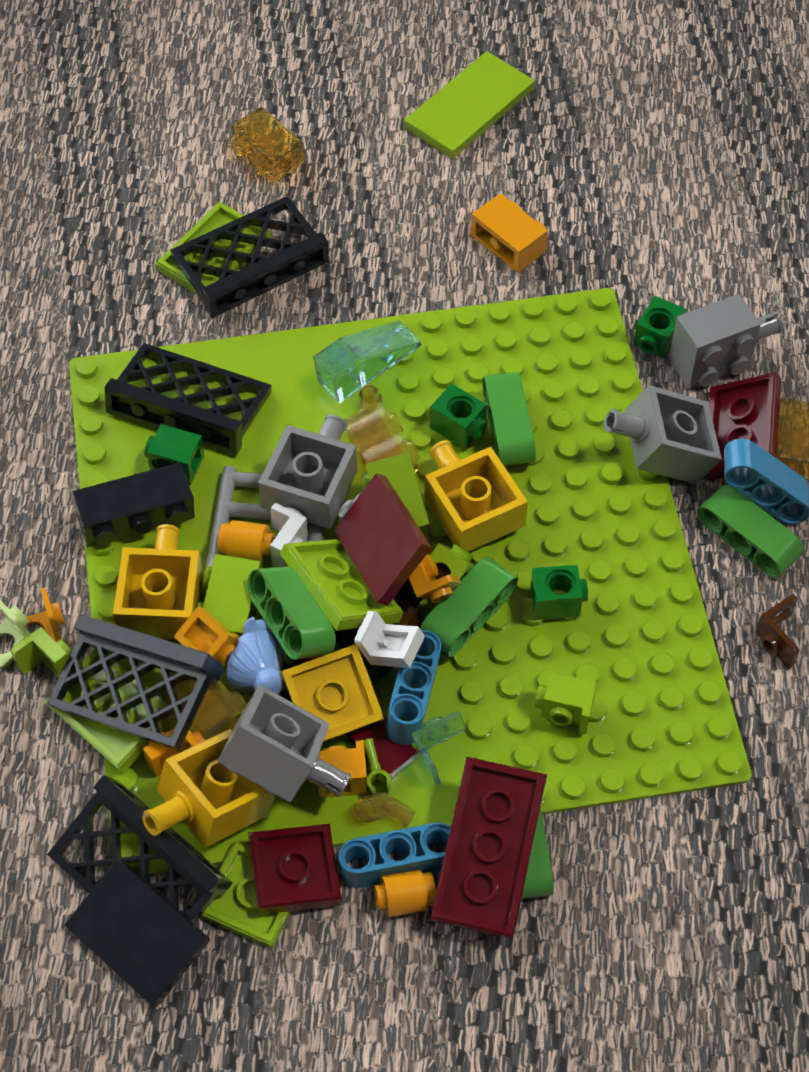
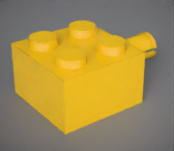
M448 440L440 441L431 448L430 456L435 460L440 469L425 475V501L453 545L456 543L469 552L526 526L528 501L491 446L461 460Z
M163 524L156 528L154 549L123 547L113 609L115 625L160 639H175L173 636L197 607L200 601L203 580L200 552L196 550H177L180 530L176 526Z
M231 729L165 760L157 791L166 802L144 811V815H142L145 828L151 835L157 836L162 831L183 822L205 849L269 815L275 795L268 793L262 786L246 777L234 774L228 767L217 762L232 733Z

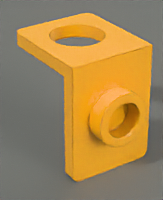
M46 587L41 588L40 591L46 611L27 616L30 622L26 626L40 624L57 642L61 639L58 626L65 624L59 602L51 604Z

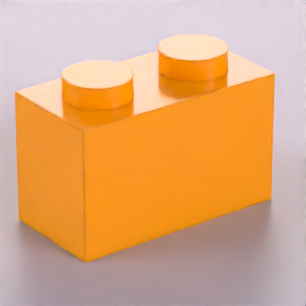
M500 193L472 213L471 236L517 273L546 252L548 230L540 221L534 220L516 202L510 201L503 194Z

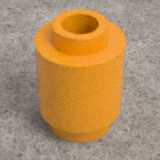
M232 520L231 523H222L220 526L217 540L218 552L226 553V556L264 562L267 555L271 556L270 545L276 538L275 533H270L269 525Z
M419 869L383 875L380 877V885H374L377 910H385L387 918L427 911L428 906L434 905L436 887L431 872L422 873Z

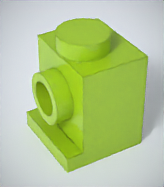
M550 672L547 686L539 685L535 708L542 709L541 717L549 718L550 721L559 725H578V733L586 735L597 682Z

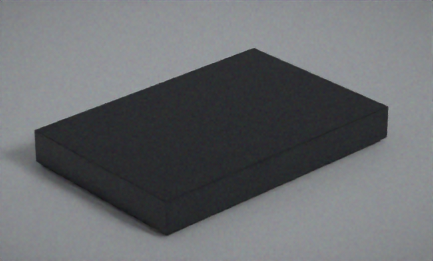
M121 859L115 860L65 923V926L152 1007L160 1005L211 940Z

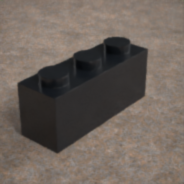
M180 462L72 491L75 512L87 547L106 545L126 536L146 534L159 525H179L188 519L195 518L194 497Z

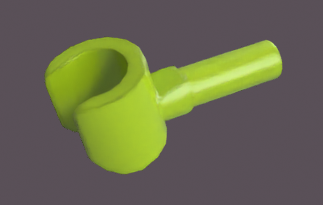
M373 738L364 740V747L370 771L367 777V792L374 798L372 783L380 780L386 784V790L389 794L391 778L386 771L381 770Z

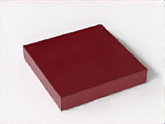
M330 824L248 832L258 915L341 905L342 896Z

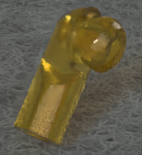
M367 385L361 388L359 391L361 398L359 411L344 419L347 423V430L352 435L375 423L381 416L383 399L374 385Z
M386 792L363 796L353 806V813L360 821L372 822L390 818L404 828L410 824L416 812Z

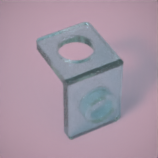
M455 711L444 718L435 717L427 721L422 729L411 734L415 749L418 751V755L435 786L440 784L441 781L437 768L427 750L465 730L460 711Z

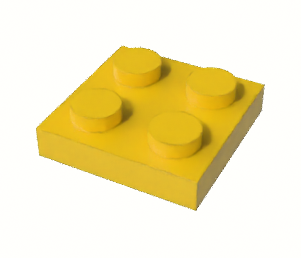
M356 644L282 671L292 702L330 724L323 742L384 720Z

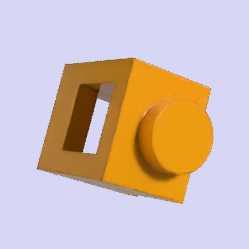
M364 740L356 741V748L347 749L344 746H331L324 751H319V758L351 774L340 796L367 794ZM318 785L319 797L334 796L333 793Z

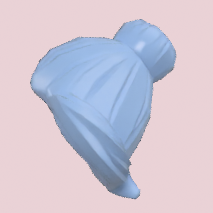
M251 617L244 623V634L239 637L238 644L228 659L226 673L228 684L237 691L254 693L260 684L280 695L286 688L282 674L285 667L284 650L265 620H255L254 617Z

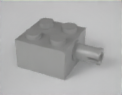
M740 294L731 296L677 316L669 360L689 390L700 385L707 387L721 377L729 374L738 375L747 370L751 365L757 340L781 333L783 331L782 320L780 316L777 317L778 313L775 311L756 318Z
M649 385L625 409V413L611 409L610 413H607L605 416L604 429L606 432L630 437L637 469L696 484L722 460L707 401Z
M328 414L325 417V421L318 434L286 425L258 482L261 508L270 510L274 503L285 508L292 507L301 512L307 518V522L331 529L358 471L356 445L339 441L347 428V423L343 418L334 414Z
M260 684L237 720L217 761L228 767L234 774L246 777L262 786L268 793L279 796L288 802L292 801L302 783L307 779L333 793L334 796L339 797L351 777V774L348 772L346 773L319 758V751L330 724Z

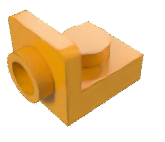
M430 554L423 558L409 577L416 597L426 600L431 599L432 603L452 596V589L460 586L461 582L459 577L450 574L436 580L435 576L439 574L438 568Z
M197 606L173 637L183 646L210 654L223 667H227L228 659L236 648L240 635L231 633L205 608Z

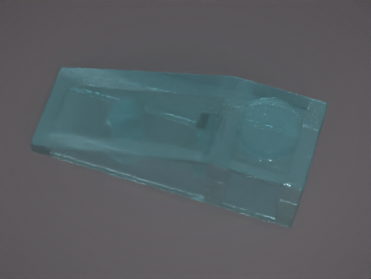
M401 321L341 337L313 356L318 382L341 403L422 346L421 340Z

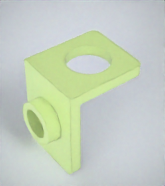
M0 600V611L6 617V620L0 624V637L5 635L14 637L15 646L22 638L30 635V632L25 627L30 621L15 605L9 609ZM10 651L0 654V669L6 668L14 661Z

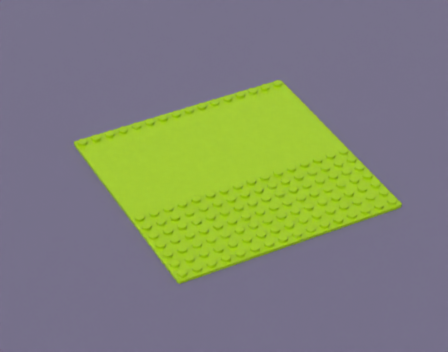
M595 289L158 347L272 385L271 394L242 438V448L237 456L203 445L204 458L191 485L189 484L194 497L195 518L188 519L179 525H173L180 530L177 550H196L200 552L203 579L224 467L233 466L237 469V472L263 474L286 425L318 434L328 414L340 416L346 421L347 428L339 441L356 445L358 471L342 505L347 500H353L365 489L361 474L367 473L365 464L409 452L430 521V525L419 528L432 548H435L438 543L450 548L453 547V544L425 501V475L440 469L435 460L430 456L431 448L440 441L448 440L460 460L490 446L494 450L489 421L483 435L478 440L473 439L465 449L430 428V406L451 383L484 402L483 376L519 372L536 449L535 462L504 466L528 501L526 526L469 551L474 556L470 562L476 565L483 557L489 556L517 576L519 579L518 584L508 600L456 655L449 657L442 651L440 652L437 673L419 739L411 744L418 751V758L391 779L389 794L383 781L373 782L374 798L368 792L367 794L339 797H319L318 785L310 783V780L307 779L302 783L291 802L275 796L268 816L205 849L183 822L172 826L178 834L213 865L223 864L234 841L249 846L248 832L330 824L333 847L342 846L347 841L355 838L431 823H444L451 827L466 757L547 774L541 803L542 815L744 784L750 781L752 776L668 478L667 476L637 469L630 437L608 433L604 429L605 416L607 413H610L611 409L625 413V409L643 392L613 289ZM138 350L77 357L69 361L80 489L150 470L148 457H145L144 454L145 446L149 437L155 436L157 430L106 413L105 385L111 378L118 379ZM149 357L143 362L145 368L162 364L161 361ZM186 369L174 371L177 379L194 375L192 371ZM167 373L150 377L153 385L170 381ZM143 379L128 383L140 388L146 387ZM219 380L206 382L209 389L225 386V383ZM199 384L182 388L185 395L202 391ZM175 390L160 393L170 398L178 397ZM247 390L238 394L241 400L256 397L258 393ZM231 395L214 399L218 406L234 402ZM208 401L191 404L203 409L211 408ZM240 411L224 415L239 421L243 418ZM235 486L232 502L261 505L259 488ZM338 514L331 529H324L323 540L339 539L334 531L339 525ZM229 517V523L232 520L266 524L270 527V533H275L277 536L280 532L272 527L271 520ZM307 523L308 536H309V529H310V524H309V523ZM156 528L146 534L126 536L106 545L87 547L85 542L92 618L115 624L113 609L123 547L154 549ZM267 555L264 562H261L262 568L275 567L272 565L271 556ZM442 563L447 569L450 570V568L446 564ZM578 565L580 579H586L588 586V601L582 602L580 617L534 620L530 593L532 568ZM202 580L200 601L204 602L207 588L203 587ZM562 590L553 591L556 594H566ZM398 592L394 599L401 602L403 597ZM423 599L417 606L421 611L418 618L424 621L440 601L432 603L431 599ZM256 608L254 618L255 620H262L263 617ZM163 639V640H167V641H170V642H173V643L182 645V644H181L179 641H177L176 639ZM284 651V661H285L284 670H286L287 667H288L290 664H292L294 661L297 660V659L294 660V659L289 658V656L285 653V651ZM124 658L118 661L128 671L132 670L129 659ZM224 667L225 670L219 683L211 681L189 729L192 733L198 731L205 741L229 729L233 731L237 720L254 694L237 691L230 686L226 675L227 667ZM395 667L373 686L382 714L386 718H388L389 705L399 667ZM158 668L143 675L145 685L148 688L164 681L161 669ZM550 672L597 682L586 735L578 733V725H559L550 721L549 718L541 717L542 709L535 708L539 685L547 686ZM189 678L175 685L179 700L191 694L196 680ZM168 690L158 694L168 705L172 704ZM177 717L162 732H169L175 728L178 723ZM399 718L403 721H411L408 718ZM345 735L323 742L320 751H324L331 746H344L347 749L356 747ZM144 752L124 774L104 757L105 776L119 780L150 809L166 802L157 791L161 774L155 777L147 766ZM365 757V762H366V775H367V777H368V775L370 774L369 767H368V766H369V763H368V760H367L366 757ZM109 811L110 829H112L111 812ZM120 821V828H126L127 826ZM135 833L121 834V856L140 855L139 837ZM148 846L149 854L156 853ZM164 859L149 860L150 875L168 873V863ZM140 861L126 863L141 876Z

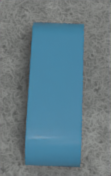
M735 439L725 446L724 478L730 487L786 524H800L809 518V483L804 477L748 439Z
M421 630L425 637L411 667H399L392 693L386 733L394 743L399 745L413 744L419 739L434 685L441 652V641L435 633L428 630ZM399 718H408L411 721H403Z
M431 823L349 840L342 845L339 851L340 876L348 886L364 888L379 885L380 877L383 875L419 869L422 873H439L442 869L445 851L435 853L428 847L434 843H442L447 846L451 827L444 823ZM394 851H402L408 857L401 861H395L390 859L388 855ZM354 859H363L368 863L361 869H354L347 865Z

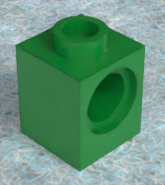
M654 296L636 325L633 345L640 347L645 353L656 354L665 358L671 349L676 318L685 314L686 308Z
M451 383L430 406V428L465 449L473 439L478 440L487 428V404Z
M160 424L155 436H150L145 446L144 454L145 457H148L150 470L180 462L188 484L191 485L204 458L202 435Z
M578 565L532 568L530 593L534 620L580 617L582 602L588 601V586L586 579H580ZM562 590L566 594H556L553 591Z

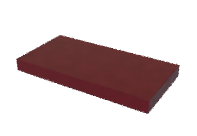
M466 757L430 921L513 940L547 774Z

